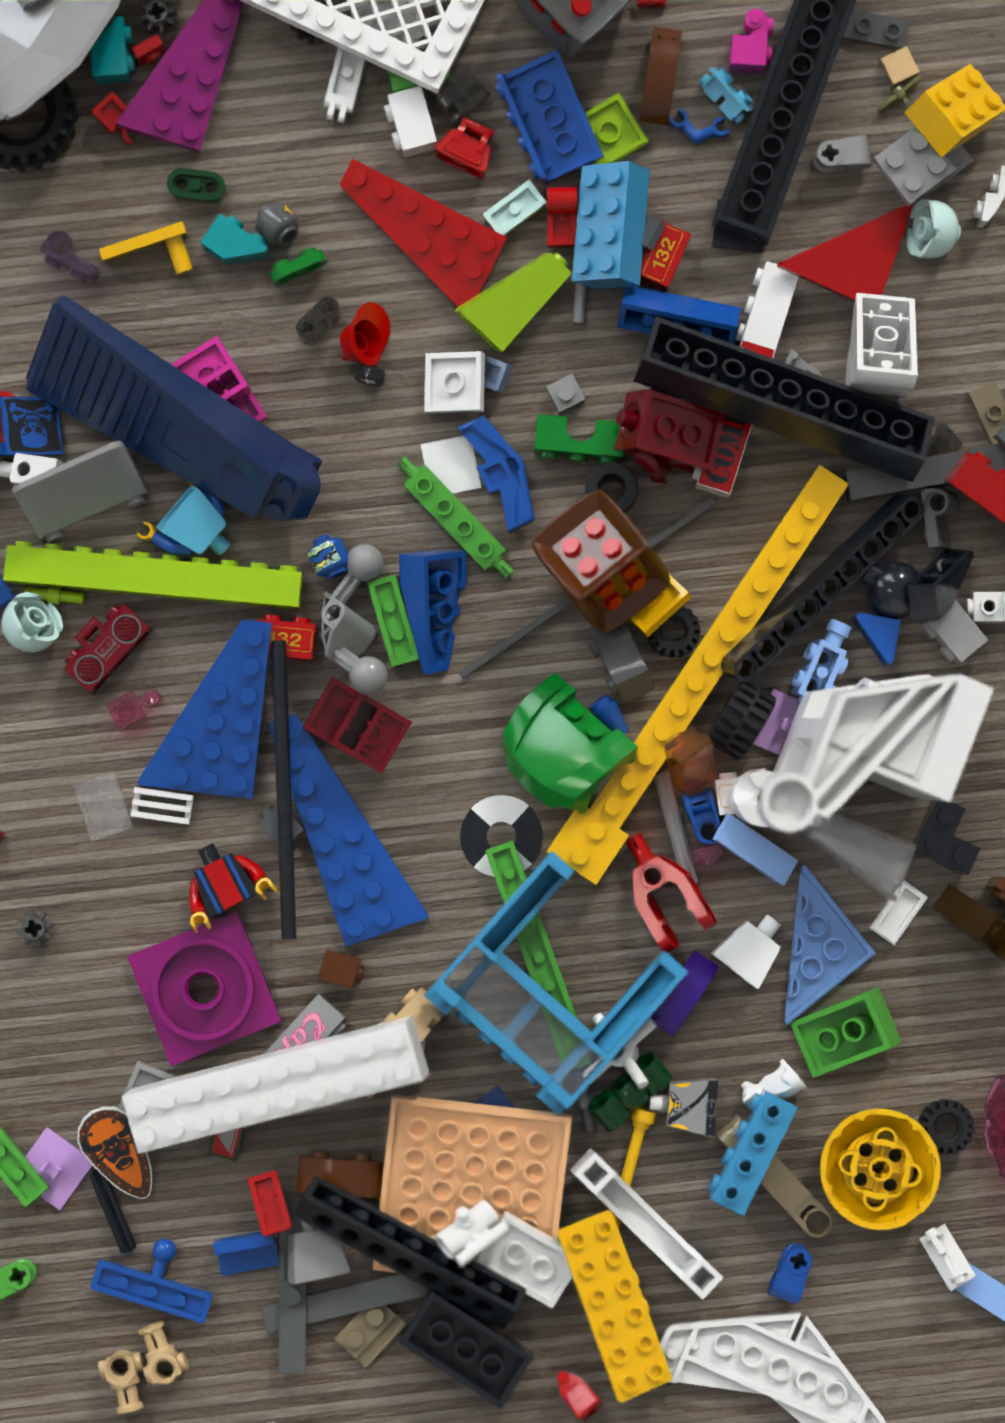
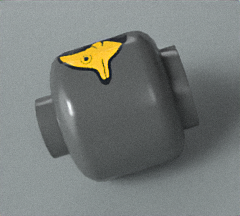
M273 203L261 207L256 220V229L272 246H287L298 236L299 220L285 204Z

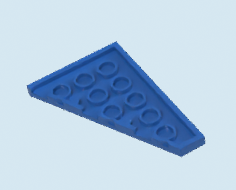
M243 619L139 777L138 785L253 799L272 622Z

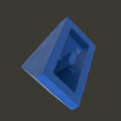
M858 613L851 618L883 666L885 667L894 661L901 620L866 613Z

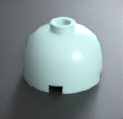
M921 199L915 204L909 217L914 219L912 229L907 228L906 231L907 246L910 254L927 259L946 255L953 248L961 234V227L954 210L944 202L937 200Z
M29 592L18 594L6 606L1 620V627L7 641L15 648L23 652L34 653L47 649L59 637V633L63 629L61 615L52 603L46 605L40 601L42 596Z

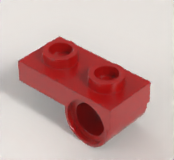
M547 187V248L575 247L577 187Z

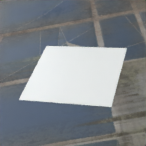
M464 436L421 444L424 464L452 493L481 488L474 448Z

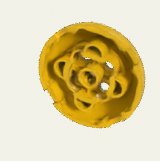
M882 1108L868 1109L849 1116L831 1132L822 1150L820 1178L828 1200L843 1217L864 1228L888 1230L906 1225L928 1208L939 1186L941 1168L935 1143L917 1121L898 1111ZM867 1143L871 1146L872 1152L870 1155L862 1156L859 1149L862 1144ZM893 1149H898L901 1152V1158L896 1162L891 1161L889 1158V1152ZM881 1162L882 1170L880 1172L873 1171L872 1166ZM859 1173H863L867 1177L866 1183L862 1186H858L854 1182L855 1176ZM890 1178L894 1179L896 1182L895 1189L892 1191L885 1190L884 1182Z

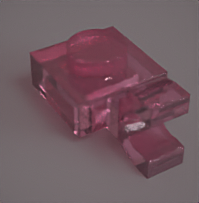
M152 689L139 697H136L134 691H130L105 705L118 730L122 731L145 719L147 716L143 709L163 699L157 689Z

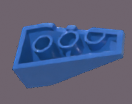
M418 551L399 554L400 586L422 673L431 674L448 671L455 635L452 632L454 618L460 615L461 607L457 606L460 589L465 590L467 581L466 551Z

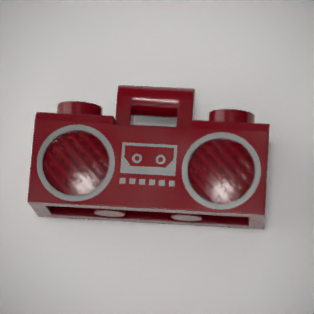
M125 604L121 607L116 605L108 612L105 617L108 621L105 625L93 616L74 637L83 648L80 651L76 648L65 660L67 666L64 670L91 694H94L153 631L148 624ZM100 629L102 633L89 644L87 640Z

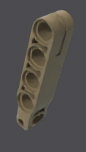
M737 1114L715 1134L727 1148H733L738 1139L734 1135L742 1119ZM774 1155L760 1183L807 1234L816 1238L825 1236L832 1227V1217L829 1212Z

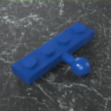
M167 1238L158 1240L153 1246V1255L156 1260L151 1274L100 1258L90 1286L92 1290L203 1324L206 1322L214 1296L212 1292L163 1278L167 1262L171 1261L177 1252L175 1243Z

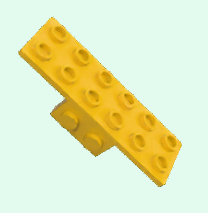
M602 1211L557 1231L559 1242L617 1401L624 1402L671 1381L672 1375L650 1318L648 1303L642 1296L638 1275L632 1268L612 1211Z

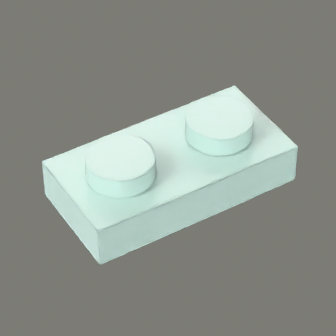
M528 180L483 213L482 216L492 230L506 236L545 207L547 202L532 182Z

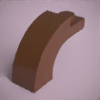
M653 26L639 121L668 126L681 46L682 31Z

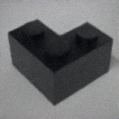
M932 800L909 851L960 875H969L981 848L954 836L966 808L953 802Z

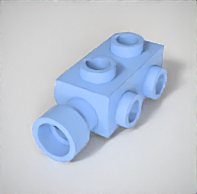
M830 619L825 629L828 631L825 639H814L813 642L807 645L803 654L805 661L802 668L796 671L791 682L793 685L791 693L799 696L798 702H801L805 692L836 687L833 683L837 674H843L848 665V659L845 658L847 651L840 647L843 640L848 638L852 627L835 619ZM821 653H823L825 656V660L823 663L820 664L818 660L821 656ZM812 680L813 688L811 690H807V685L809 681Z

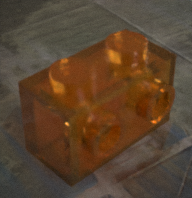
M693 726L684 732L678 733L672 741L664 746L670 778L688 798L716 778L714 766L716 761L712 754L713 744L705 733L700 734Z

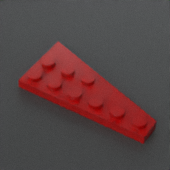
M352 158L339 185L457 307L481 293L508 238Z

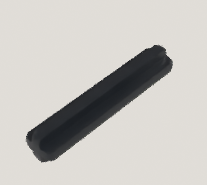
M97 1169L91 1171L89 1178L119 1250L122 1254L128 1253L136 1248V1243L112 1185Z

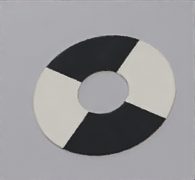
M496 795L479 801L469 810L461 826L460 841L467 860L478 871L494 877L485 850L492 848L487 841V832L494 823L507 822L516 832L514 845L525 871L536 860L542 846L543 833L538 816L528 804L512 796Z

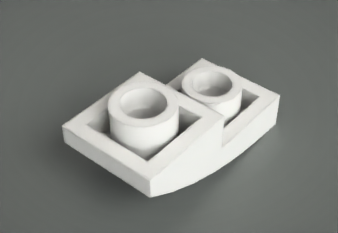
M1004 165L999 168L996 174L993 173L991 176L989 190L994 193L986 192L981 201H976L974 218H978V228H983L989 222L1005 197Z

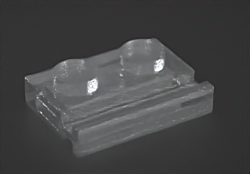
M116 772L73 785L92 842L134 828Z

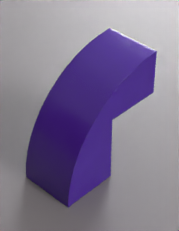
M695 950L682 965L688 973L650 1016L659 1028L671 1036L675 1034L689 1015L719 967Z

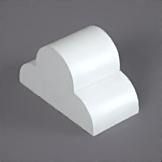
M856 293L846 369V385L869 394L906 398L909 390L914 389L918 376L915 299Z

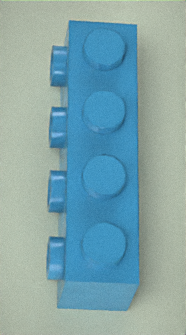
M764 1089L761 1094H754L748 1106V1109L752 1111L747 1121L742 1119L734 1135L738 1139L733 1148L728 1147L721 1160L724 1167L720 1175L716 1173L713 1175L707 1190L711 1191L709 1195L711 1200L744 1216L798 1109L795 1105Z

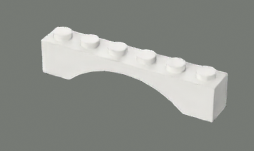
M589 1149L572 1166L570 1171L702 1300L723 1279L696 1250L668 1225L592 1149Z

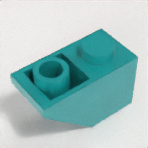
M123 16L115 18L90 50L92 76L96 85L131 82V72H135L134 54H129L128 44L133 43L131 25H126Z
M220 213L200 240L202 248L225 265L266 259L270 255L269 249L266 246L268 242L255 232L250 235L242 229L244 225L231 215L226 218Z

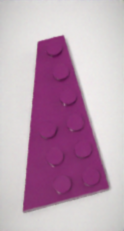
M203 0L118 119L115 126L200 153L243 2L240 0Z

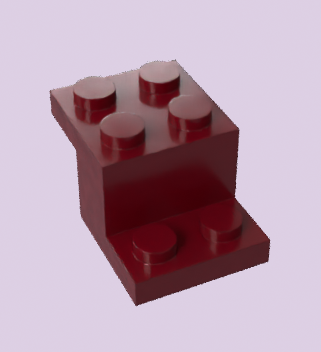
M332 677L302 728L376 771L383 773L412 722L369 696L359 693Z

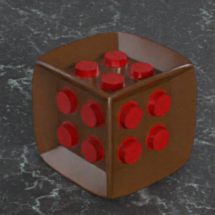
M600 489L587 494L550 522L532 542V548L541 563L558 580L566 595L582 615L601 634H607L623 625L658 597L670 583L669 572L657 553L647 545L640 531L621 508Z

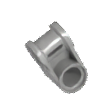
M856 135L844 139L824 141L813 155L812 162L814 167L821 173L846 170L857 171L870 167L871 160L867 136ZM824 152H827L829 157H833L831 162L828 161L827 157H822Z

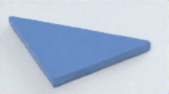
M805 864L800 867L784 1013L786 1025L790 1024L876 954Z

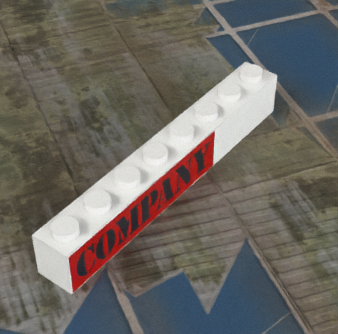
M766 261L763 269H757L753 285L758 286L755 297L750 295L748 297L744 312L748 313L749 316L746 325L740 323L735 340L740 341L739 347L773 359L798 276L778 268V264ZM725 415L713 471L695 468L692 479L697 480L695 488L729 498L752 424Z

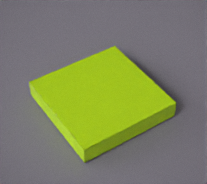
M620 93L615 94L585 112L605 157L594 162L593 165L619 162L649 144L648 139Z

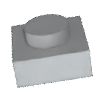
M573 374L546 386V390L559 414L585 402V397Z

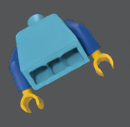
M187 481L190 485L189 488L156 527L148 522H143V524L150 528L148 535L144 536L137 532L139 538L145 541H152L154 545L169 554L189 556L196 552L201 555L209 547L216 554L221 555L230 545V541L220 534L227 524L223 519L226 512L223 501Z

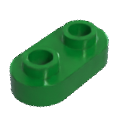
M311 247L302 251L299 254V258L292 261L283 259L273 264V270L269 274L274 285L287 283L324 266L328 261L323 250H316L315 247Z

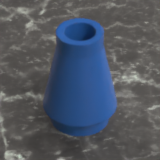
M609 694L600 697L589 706L592 714L611 731H614L616 728L623 734L629 731L616 699H612Z

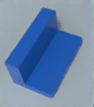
M262 1231L217 1239L213 1243L214 1253L218 1255L222 1275L279 1265L276 1235L264 1238Z

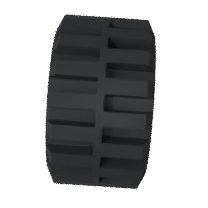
M741 681L708 732L707 743L736 761L740 760L748 752L776 705V697L750 681Z

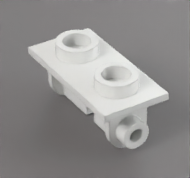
M945 1224L937 1229L934 1227L928 1230L925 1236L919 1239L950 1291L976 1277Z

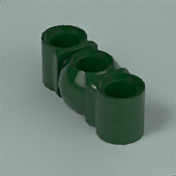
M648 1052L636 1061V1064L649 1081L646 1087L639 1089L629 1073H624L614 1081L611 1092L606 1088L604 1092L596 1095L589 1103V1111L606 1131L618 1129L631 1116L628 1111L637 1110L647 1102L649 1092L654 1096L670 1083L672 1074L655 1053Z

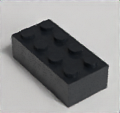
M431 1290L404 1330L399 1341L401 1345L500 1409L534 1358L533 1351L476 1314Z

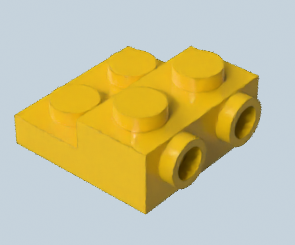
M670 575V583L664 591L628 621L649 637L681 608L691 596Z

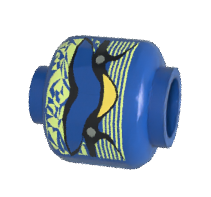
M325 534L312 541L314 546L308 551V557L319 577H326L327 580H331L347 572L348 551L341 538H330L328 534Z

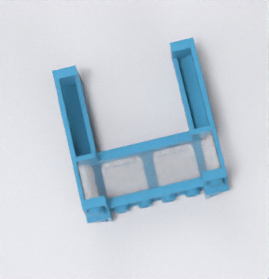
M551 851L424 996L445 1015L455 1007L458 1010L455 1015L464 1024L469 1026L473 1023L478 1027L480 1032L477 1035L489 1046L496 1043L503 1050L499 1055L510 1065L514 1066L517 1062L524 1068L525 1071L522 1075L534 1086L538 1083L543 1085L536 1093V1096L552 1111L560 1115L565 1108L568 1109L633 1034L660 1006L688 971L668 953L661 951L591 1031L503 953L505 948L558 888L574 873V870Z

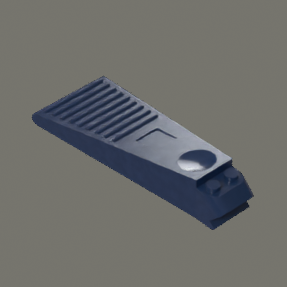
M61 296L56 303H53L26 375L28 381L25 387L30 393L112 439L122 441L128 448L253 518H256L259 512L278 521L304 520L308 517L321 489L320 477L317 473L322 464L320 458L289 442L70 298Z

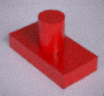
M273 1170L247 1178L263 1237H269L293 1229L277 1171Z

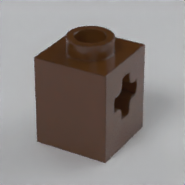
M327 949L318 979L354 988L355 982L361 984L365 966L360 965L361 958Z

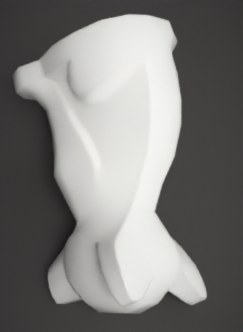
M784 1059L780 1060V1066L775 1072L766 1075L758 1084L748 1081L741 1084L743 1102L747 1106H749L754 1094H761L763 1089L782 1099L807 1089L803 1081Z

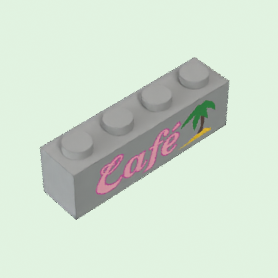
M319 993L264 1054L324 1039L329 1035L331 1037L338 1035L346 1026L342 1023L346 1016Z

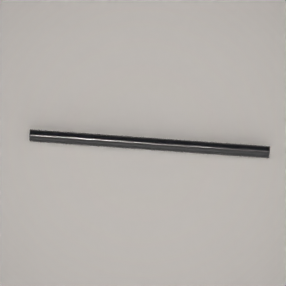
M276 640L271 641L281 936L282 940L297 939L287 651L286 641Z

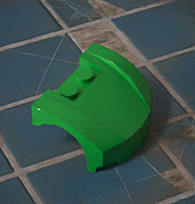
M555 672L534 688L519 704L503 733L501 745L510 772L525 790L552 808H556L558 805L572 811L578 810L579 814H583L586 812L589 801L600 783L616 768L635 761L638 746L618 728L614 731L608 729L574 698L576 690Z

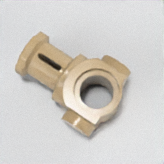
M163 1320L138 1330L139 1335H143L149 1351L145 1355L148 1365L143 1367V1372L147 1383H153V1385L156 1383L169 1384L174 1381L177 1375L189 1369L185 1354L175 1350L173 1344H168L162 1328L164 1326ZM167 1361L171 1363L174 1370L171 1375L162 1374L158 1367L160 1362Z
M119 1350L111 1357L99 1361L98 1367L101 1379H106L110 1383V1388L116 1390L119 1404L117 1413L124 1414L143 1408L144 1405L143 1402L139 1401L136 1384L140 1382L138 1371L143 1370L144 1367L141 1352ZM124 1359L128 1364V1371H117L114 1367V1360Z

